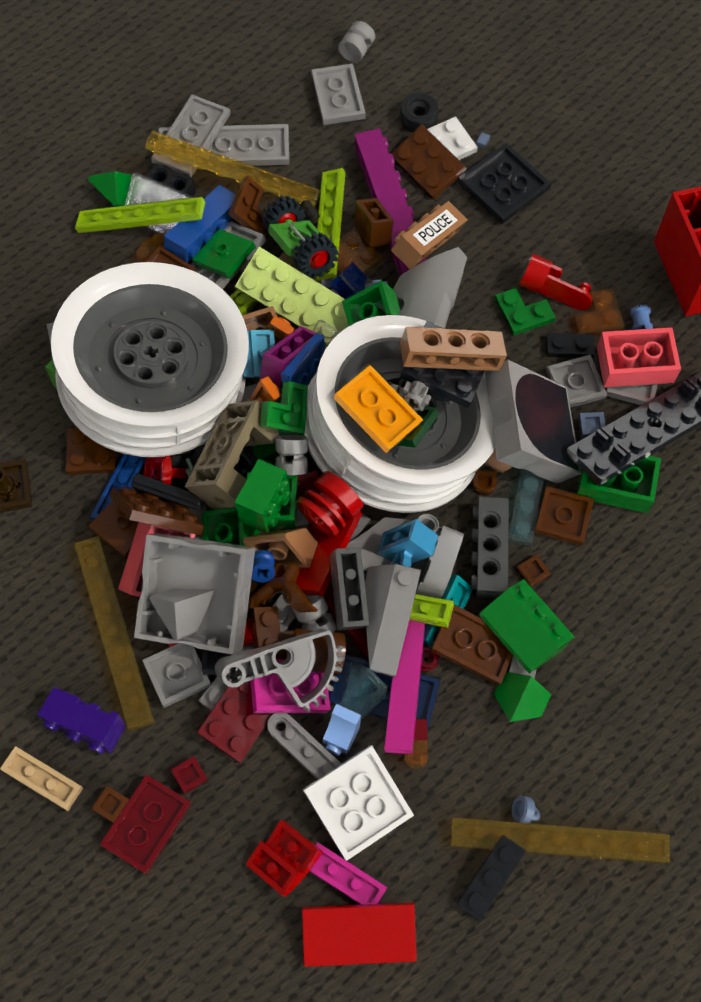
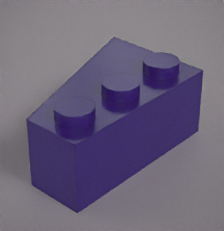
M53 687L37 714L44 721L42 725L54 732L60 729L66 732L65 737L76 743L83 740L89 743V749L101 755L104 751L109 754L113 752L126 728L124 721L118 713L113 711L110 714L100 710L99 705L94 703L90 705L82 701L81 698Z

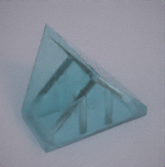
M350 660L343 699L339 705L360 714L362 720L386 697L388 687L370 668Z

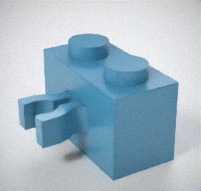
M418 519L383 532L377 553L392 561L391 564L410 567L412 563L432 556L436 548L435 544L438 535Z

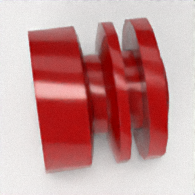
M325 471L314 482L317 493L312 490H306L304 493L305 498L300 497L296 501V506L314 528L330 538H335L339 534L338 529H344L346 526L342 516L352 520L364 505L357 493L346 482L334 473Z

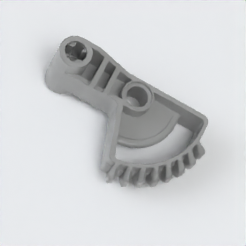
M318 629L264 647L222 657L216 662L215 673L229 687H238L244 682L276 673L293 701L299 707H303L306 712H310L309 703L318 707L319 702L316 698L320 696L324 700L327 699V695L323 691L325 689L333 691V686L329 684L331 680L338 682L339 678L333 675L334 671H342V668L336 665V661L341 662L344 659L342 656L336 655V652L342 651L343 646L335 645L334 637L330 630ZM325 635L328 645V661L325 672L316 687L306 696L299 699L293 688L306 680L315 663L313 639ZM280 649H286L287 658L283 662H277L275 658L276 653ZM231 667L234 668L233 670H231V675L227 676L226 674L229 673V669Z

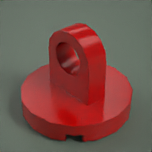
M170 456L147 457L145 459L144 476L169 485H171L172 478H189L185 470L187 468L172 466Z

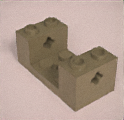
M258 400L228 404L222 411L185 485V488L212 509L236 507L235 500L247 481L246 478L233 469L240 459L239 456L243 447L273 444L276 441V436H279V431L260 427L262 404Z

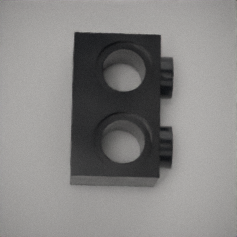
M156 163L142 182L145 196L159 202L193 198L196 193L194 179L186 174H180L167 166H161Z

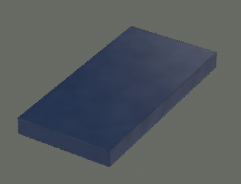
M345 654L342 671L340 674H335L339 680L332 683L334 689L329 694L330 704L335 706L338 704L353 711L388 720L392 676L372 672L369 669V660ZM420 674L416 719L427 718L428 730L441 679Z

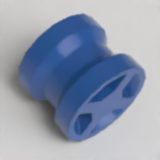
M258 550L255 552L252 580L262 583L274 578V556L269 551Z

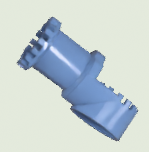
M637 305L631 308L630 316L633 317L634 323L632 330L653 329L649 319L650 307L646 305H640L639 307Z

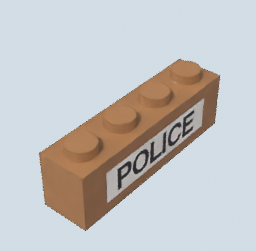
M449 201L443 206L438 204L430 214L426 213L418 223L415 221L406 232L404 230L400 232L394 239L396 244L391 251L411 270L456 235L467 222V219Z

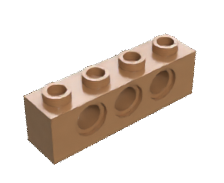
M406 327L400 340L403 367L499 371L507 357L502 332Z

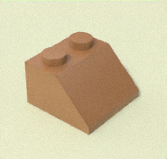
M306 528L277 530L267 534L263 532L244 537L243 543L246 546L255 547V552L265 550L272 553L275 564L282 563L285 570L290 562L298 564L299 568L310 567L318 544Z

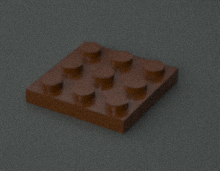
M122 486L121 489L112 488L110 498L129 520L197 535L202 534L204 525L197 519L196 515L189 511L188 507L169 500L160 499L158 496L147 492L144 495L136 493V490Z

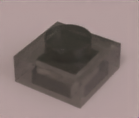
M303 200L300 206L306 214L304 220H310L315 225L320 215L310 200Z

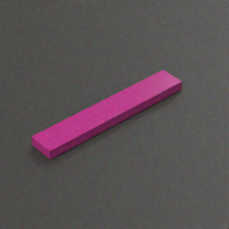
M409 620L396 676L392 677L384 748L385 752L412 754L425 633V623Z

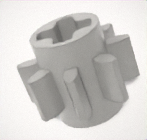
M407 381L404 388H401L399 395L415 412L418 410L422 412L425 405H428L431 396L426 394L429 388L419 381L411 383Z

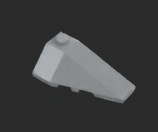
M397 564L369 566L365 590L369 626L366 627L369 669L372 672L392 677L396 676L421 570Z

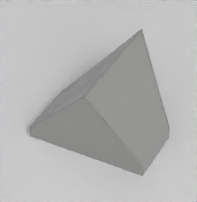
M170 589L151 595L149 599L174 641L197 633L215 590Z

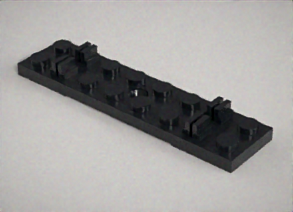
M701 372L567 448L566 455L600 486L701 425Z

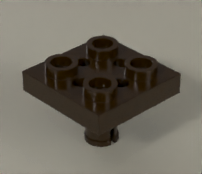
M26 459L0 463V512L32 507L29 470Z

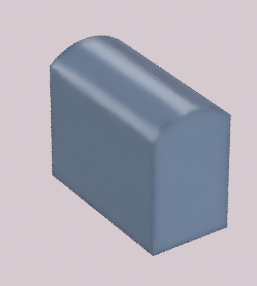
M481 133L475 144L485 149L490 140V135Z

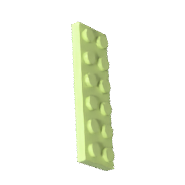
M261 247L257 249L235 285L238 290L266 307L273 306L276 313L295 325L303 326L323 335L324 341L328 345L340 332L349 327L342 301L345 300L344 298Z

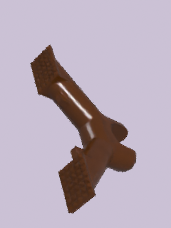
M290 562L286 572L282 563L275 564L274 578L249 596L247 614H250V609L264 606L274 595L283 592L288 597L287 604L299 613L317 612L318 609L311 604L296 583L299 574L298 564Z

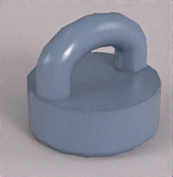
M518 796L512 805V817L515 822L528 824L531 821L540 819V812L535 807L534 800L531 797Z

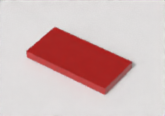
M361 511L352 520L342 516L346 526L344 529H338L339 534L335 538L324 535L309 524L307 530L318 544L311 566L299 568L296 583L304 594L324 595L332 579L329 554L335 549L347 547L362 516Z
M414 902L302 907L304 967L417 962Z

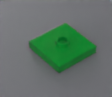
M219 229L192 261L198 267L229 279L256 246L253 241Z

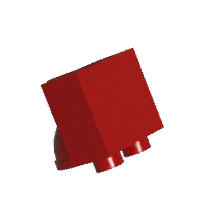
M700 186L672 193L654 239V244L685 317L701 313Z

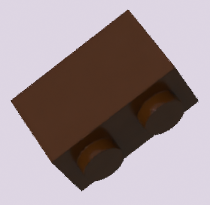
M377 198L356 200L354 225L370 247H381L382 245L391 244L394 220Z

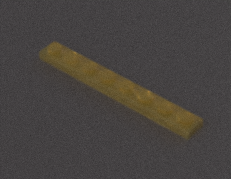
M152 131L146 140L145 148L155 154L172 157L175 161L192 164L198 169L209 170L218 176L234 179L238 183H241L242 178L249 176L264 189L263 192H271L278 196L283 195L285 198L286 195L290 196L303 206L315 208L320 194L319 189Z
M96 536L74 543L128 730L131 732L155 724L100 538Z
M452 818L450 847L492 850L501 835L504 834L525 849L526 853L662 864L670 863L669 834Z

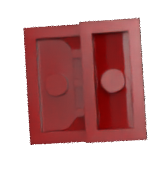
M280 820L267 842H259L246 865L278 893L286 897L308 874L324 851L288 822Z

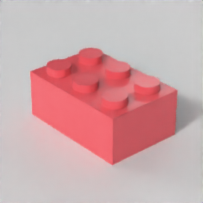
M673 328L602 332L598 341L597 351L604 388L674 383L681 371Z

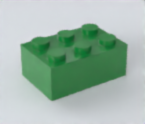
M648 456L600 486L581 469L576 494L594 498V502L649 513L655 501L661 458Z

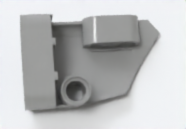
M459 247L429 258L399 277L393 288L400 307L399 315L429 321L445 329L450 310L453 309L467 261V256Z
M422 514L418 520L435 532L438 538L432 556L414 562L410 566V568L421 570L415 594L441 599L451 577L464 533L444 525L440 527L436 517L430 514ZM384 517L369 530L348 543L346 548L361 547L364 581L366 580L369 566L391 565L392 561L377 553L383 532L412 520Z

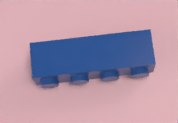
M218 185L204 198L205 207L202 220L178 222L164 235V248L188 263L219 229L224 230L230 221L234 219L228 213L236 194Z

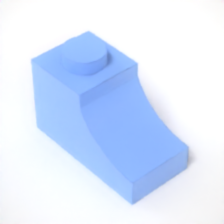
M336 704L323 737V745L326 746L325 749L336 756H340L341 753L347 756L360 729L361 715Z

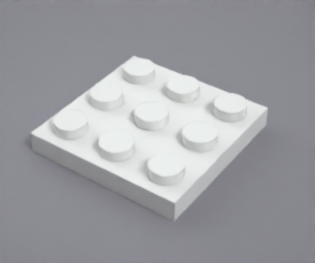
M371 745L302 789L346 861L414 816Z

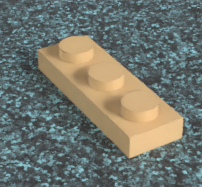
M16 746L0 768L4 773L66 811H69L83 789L79 784Z

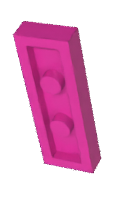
M317 842L316 846L324 852L309 872L360 905L378 904L387 887Z

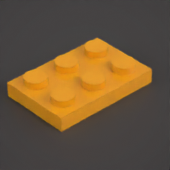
M371 365L336 392L333 397L385 453L390 451L423 421Z

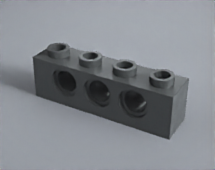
M479 497L477 505H473L472 520H476V528H472V543H476V551H472L471 566H476V575H471V590H475V598L497 599L508 589L509 498ZM492 522L496 527L488 528L484 523ZM492 545L495 550L487 551L484 546ZM491 568L495 571V574L488 575L483 569Z

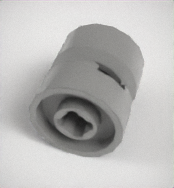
M354 22L338 45L340 54L351 62H360L375 40L374 30L365 22Z
M302 435L276 436L275 451L279 453V456L275 458V466L286 470L287 475L306 474L308 472V458L304 454L308 452V437Z
M312 595L307 597L311 604L318 609L317 612L299 613L293 608L298 622L303 623L302 630L315 631L327 629L334 632L337 629L332 614L327 613L328 605L323 596Z

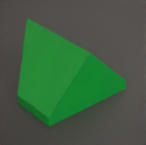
M116 171L92 175L88 178L115 207L132 204L141 179L140 176Z
M506 672L502 683L497 686L494 696L509 721L514 722L541 718L551 693L532 676Z

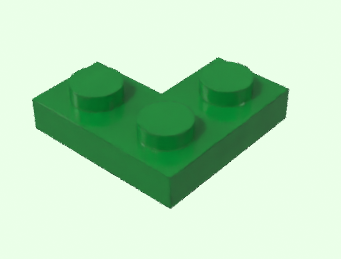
M516 288L495 295V301L513 336L555 322L556 317L547 300L525 306Z
M291 381L283 382L281 404L272 401L262 402L260 427L294 435H305L308 386Z

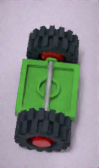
M283 195L279 196L280 200L274 198V203L271 204L269 202L267 204L269 208H264L263 212L265 215H262V223L268 230V233L288 257H294V262L306 276L316 278L317 274L319 277H322L324 271L326 273L330 272L328 268H333L335 266L333 261L337 262L338 260L336 256L339 255L337 247L325 234L323 235V233L319 232L310 220H304L306 214L294 198L287 195L286 198Z

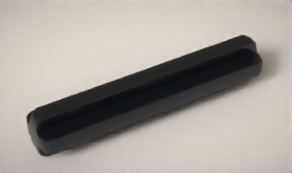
M138 473L132 478L131 486L141 491L194 510H199L203 504L200 498L186 490Z

